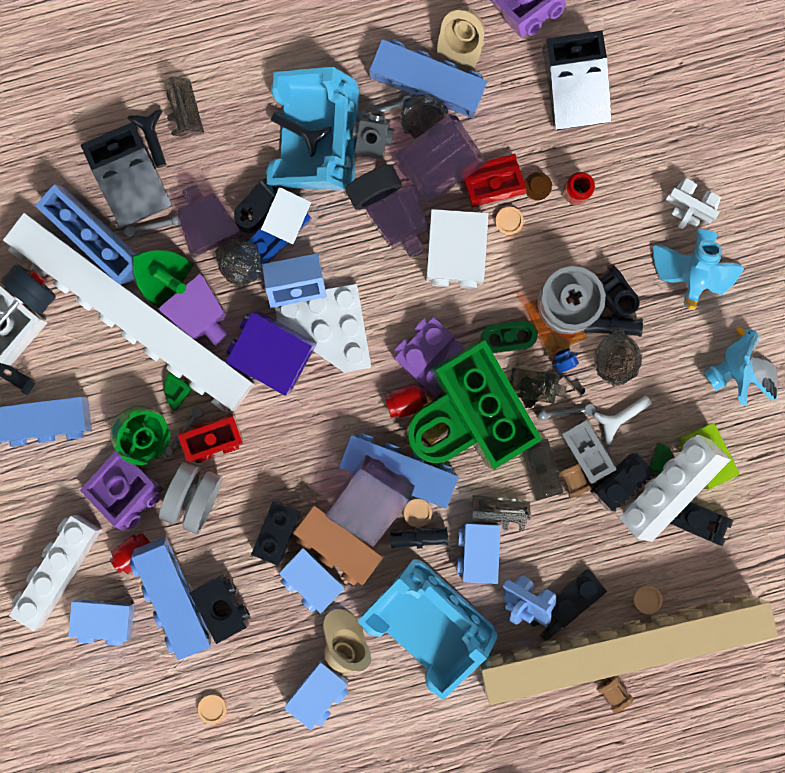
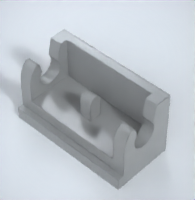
M588 418L562 434L591 484L617 470L615 462Z

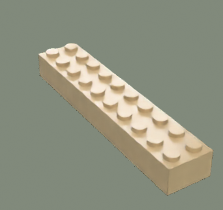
M751 593L741 594L734 597L735 601L724 603L723 600L711 601L706 603L707 608L696 610L694 606L679 609V614L669 617L668 613L651 616V621L640 623V620H631L624 622L622 628L612 630V626L595 629L596 634L584 636V633H576L567 636V641L559 643L556 642V639L540 642V647L528 649V646H521L512 649V654L501 656L499 652L491 653L479 666L485 694L489 704L494 705L777 638L778 633L770 602L760 599L759 596L752 597Z

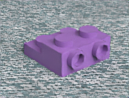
M490 0L503 13L505 22L521 38L527 34L530 36L536 34L541 29L544 21L550 17L552 19L558 18L566 6L565 0Z
M433 317L430 321L424 318L416 326L414 331L417 335L410 342L404 339L394 350L398 354L394 360L436 398L442 390L431 373L430 368L464 347Z
M116 451L80 489L114 527L123 531L133 529L140 523V514L147 507L151 508L159 502L161 498L159 493L163 490L145 470L141 469L138 465H133L123 460Z

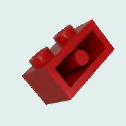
M234 412L179 431L178 434L187 462L195 460L196 463H201L211 459V454L220 451L226 454L239 449V445L243 444V437Z

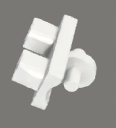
M684 178L676 188H673L665 201L676 206L672 215L680 218L677 227L683 229L687 223L697 227L701 220L710 224L712 220H716L720 213L717 211L721 197L711 191H706L701 201L691 197L697 184L687 178Z

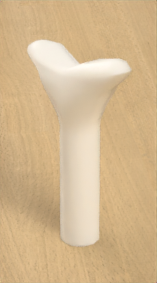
M646 395L614 416L593 413L595 419L603 424L604 437L608 445H611L613 436L622 423L652 405Z

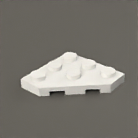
M357 284L325 289L327 297L275 307L278 322L317 343L313 352L343 373L372 368Z

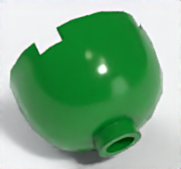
M134 406L125 409L116 417L111 427L110 438L112 446L123 460L133 465L148 464L146 461L154 457L158 459L162 456L168 447L171 434L167 427V421L161 414L149 407Z

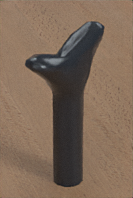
M156 110L148 117L141 115L128 116L127 119L134 122L144 132L156 168L166 166L167 164L155 132L157 121L163 111Z
M277 111L271 117L272 122L304 138L310 157L315 155L317 143L331 132V126L321 129L307 128Z

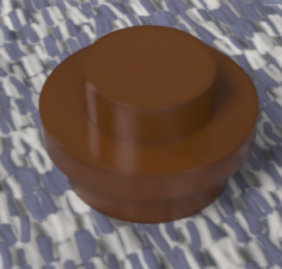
M534 172L525 180L526 195L530 199L540 201L547 198L551 193L552 182L546 174Z

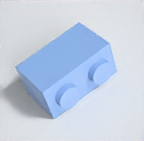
M318 253L262 264L265 289L271 308L327 297Z
M464 523V529H459L458 546H463V558H457V575H462L463 582L498 584L500 525Z
M305 548L279 573L283 577L280 582L289 591L293 592L296 590L304 597L301 602L311 612L317 610L321 614L345 589V585Z
M85 599L72 601L68 637H76L79 643H94L95 639L106 640L105 644L123 645V641L132 638L135 603Z
M321 659L287 701L284 709L310 730L316 724L321 727L331 714L328 711L329 707L334 701L339 704L349 692L346 688L349 680L344 676H340L339 672L333 670L324 659Z

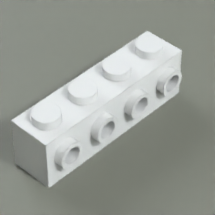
M697 434L686 441L683 445V450L676 458L670 459L664 465L663 471L656 479L650 480L645 485L644 492L637 499L630 501L626 505L625 512L619 519L637 539L652 542L731 459L711 439Z
M79 514L70 516L69 519L65 517L57 528L56 532L59 533L54 543L50 542L41 555L44 560L39 568L34 567L26 579V582L29 584L23 593L20 591L11 603L13 610L9 616L33 631L43 627L102 529Z

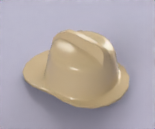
M475 9L450 11L443 19L437 44V54L440 62L442 60L452 62L457 66V69L468 72L476 66L484 42L485 26L482 19L475 13Z
M335 609L325 616L323 622V631L327 643L324 651L325 660L333 670L339 672L340 676H346L350 672L364 671L371 663V654L363 629L353 614L346 610Z

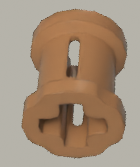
M579 463L558 472L559 476H563L570 493L568 496L570 499L593 489L592 484H588Z
M618 675L606 678L596 688L599 693L604 694L611 704L613 713L624 710L634 701L632 695L627 694L620 684V677Z

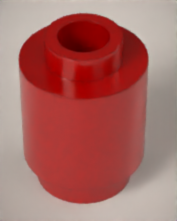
M576 172L565 183L563 195L570 204L582 205L594 193L595 182L589 174ZM574 187H579L582 193L577 192Z
M417 384L391 391V395L384 396L391 418L398 416L400 419L412 415L424 407L423 405L428 404L424 388L418 389Z
M139 533L137 536L133 534L111 551V564L119 573L124 571L129 574L132 572L130 560H132L134 549L151 542L143 533Z

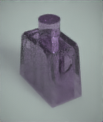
M414 184L365 208L367 217L391 249L403 244L409 258L424 251L418 237L427 232V224Z
M193 185L183 190L188 205L180 208L178 214L188 250L194 258L242 236L240 229L214 193L203 197L198 185Z

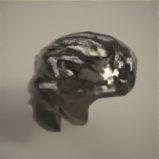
M418 95L404 99L400 114V124L404 129V133L410 134L415 140L428 139L444 132L447 124L448 109L436 96Z
M233 237L215 250L218 269L226 278V281L238 286H245L256 281L261 276L262 266L258 246L248 242L246 237Z
M622 329L605 337L595 349L594 363L596 364L595 370L597 375L608 384H611V386L624 385L638 376L639 368L642 365V354L639 345L627 336Z

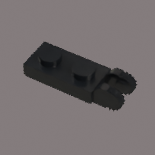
M586 569L556 595V604L551 614L557 621L550 627H547L541 634L544 641L550 639L562 627L565 628L608 592L589 569ZM532 620L530 624L533 627L538 626L540 623H538L535 620Z

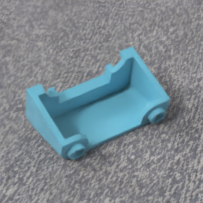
M335 67L274 72L271 93L276 101L284 106L283 115L307 128L321 129L331 126V132L317 143L316 153L313 157H310L304 138L282 127L281 158L272 159L267 166V184L273 187L345 190L348 184L355 179V148L357 139H352L354 124L358 122L359 88L357 82Z
M418 559L412 560L357 621L369 635L381 637L387 632L427 669L425 681L428 690L442 700L487 659L498 636L495 628L487 619L427 564Z

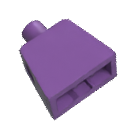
M201 274L186 285V291L183 294L176 293L158 308L166 317L196 341L206 335L216 346L228 336L218 324L227 315L207 280Z

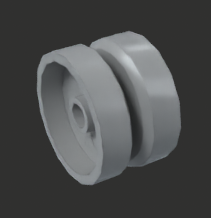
M569 266L558 269L549 276L538 294L537 308L540 318L547 327L558 333L571 335L582 332L599 318L604 309L606 295L603 284L593 272L584 267ZM571 297L574 300V305L573 302L568 304L566 298Z
M183 461L168 487L161 506L159 519L173 525L184 514L182 521L183 529L197 535L202 530L213 508L223 476L207 471L198 482L200 476L199 466Z

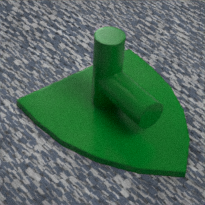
M150 250L132 256L133 274L136 284L142 295L157 308H160L175 293L183 294L186 291V285L182 282L194 264L183 256L166 250Z

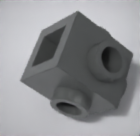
M368 112V115L363 114L360 122H355L352 139H357L355 154L383 159L386 145H392L394 129L389 128L391 119H385L384 114L377 112Z

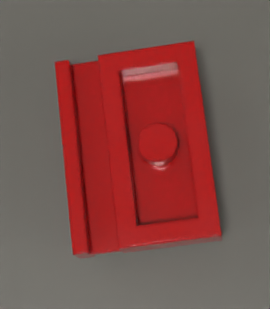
M516 154L461 167V174L471 207L526 194V185L516 159Z

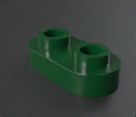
M516 321L493 324L486 327L481 334L480 340H486L493 354L529 349L535 344L538 333L532 323ZM519 331L527 333L525 341L518 339L517 334ZM493 334L497 335L500 339L496 345L491 344L489 341V337Z

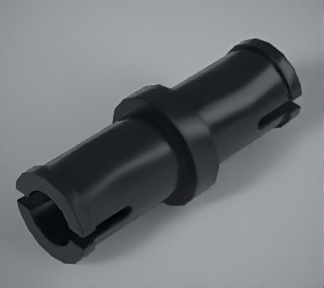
M611 314V317L599 316L594 323L584 330V333L609 334V337H616V334L641 337L643 318H617V315Z
M416 526V529L390 530L391 548L417 546V549H423V546L448 545L447 527L422 529V526Z

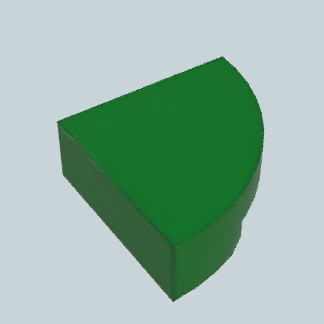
M169 371L164 383L165 396L171 408L177 411L193 389Z
M657 443L649 467L654 472L661 474L664 465L670 459L675 458V456L667 446Z

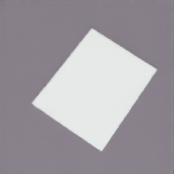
M279 187L261 230L293 244L311 202Z

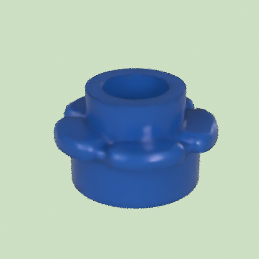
M570 349L559 351L554 355L555 360L552 362V366L556 367L558 373L568 371L579 364L576 358L578 353L571 352Z

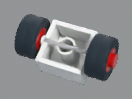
M19 264L12 266L1 280L3 285L0 284V363L10 366L48 323L37 313L42 314L56 298V295L45 285L47 281L34 270L30 273Z

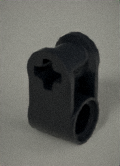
M266 179L261 180L234 211L237 227L244 233H253L261 227L278 190L268 185ZM244 214L247 216L252 214L253 220L251 222L249 220L244 221L242 216Z
M613 264L608 265L607 270L598 277L602 284L611 279L609 283L603 285L606 295L605 304L614 315H617V318H629L639 308V297L626 282L617 267ZM620 298H626L631 302L632 308L630 311H624L619 307L618 300Z

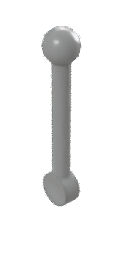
M406 95L399 102L370 112L384 113L401 106L408 108L412 106L413 98ZM360 112L358 120L360 121L363 114L368 115V112Z
M174 215L171 219L136 228L127 226L124 229V233L127 237L132 238L139 232L171 224L179 226L182 223V218L179 215Z
M588 404L584 408L550 412L539 410L537 418L540 421H544L547 417L582 413L593 415L596 409L594 405Z
M195 407L192 409V416L182 430L191 427L197 418L203 416L201 408ZM178 436L164 451L166 457L174 455V449L180 442Z

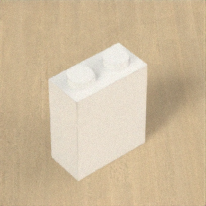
M431 210L426 281H432V286L449 287V283H460V288L477 289V285L483 284L489 213Z

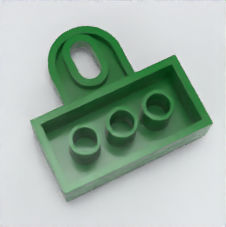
M476 340L430 368L444 395L414 413L407 426L408 444L411 450L421 459L432 463L445 462L474 445L485 465L493 470L543 440L486 340ZM438 423H445L448 427L447 435L431 446H424L421 441L422 434Z

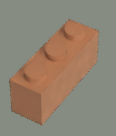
M317 505L313 506L293 533L298 537L295 541L308 551L311 548L315 549L321 554L318 557L319 560L330 568L336 565L344 571L341 576L354 586L357 582L363 586L383 559L382 554Z

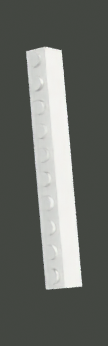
M25 213L22 214L3 239V241L10 245L8 249L10 253L20 260H23L24 257L33 262L30 267L41 276L45 277L46 274L56 279L53 283L54 286L66 294L69 290L78 296L75 301L88 311L93 307L101 314L98 318L111 328L114 324L123 329L120 335L132 344L139 341L146 347L143 351L155 361H158L159 358L163 359L169 364L166 369L176 377L180 378L184 375L190 379L191 383L189 386L201 395L206 391L214 397L211 403L223 412H226L227 409L235 412L255 385Z

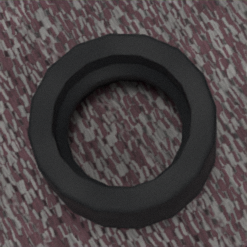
M385 165L358 177L348 184L345 190L354 209L360 210L388 198L402 187V182L394 166Z

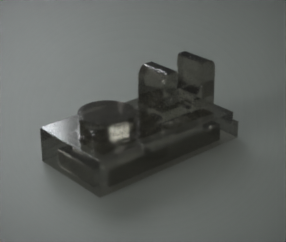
M176 76L165 79L166 95L173 108V113L169 114L167 119L177 123V128L172 130L171 134L181 137L188 133H204L190 79Z
M517 368L512 369L510 384L520 399L554 404L556 396L565 397L567 388L558 384L560 379L558 374Z
M548 439L541 440L521 453L536 501L563 493Z
M472 496V521H480L482 523H501L502 521L503 530H508L510 522H517L519 531L525 530L527 520H530L531 517L529 499Z

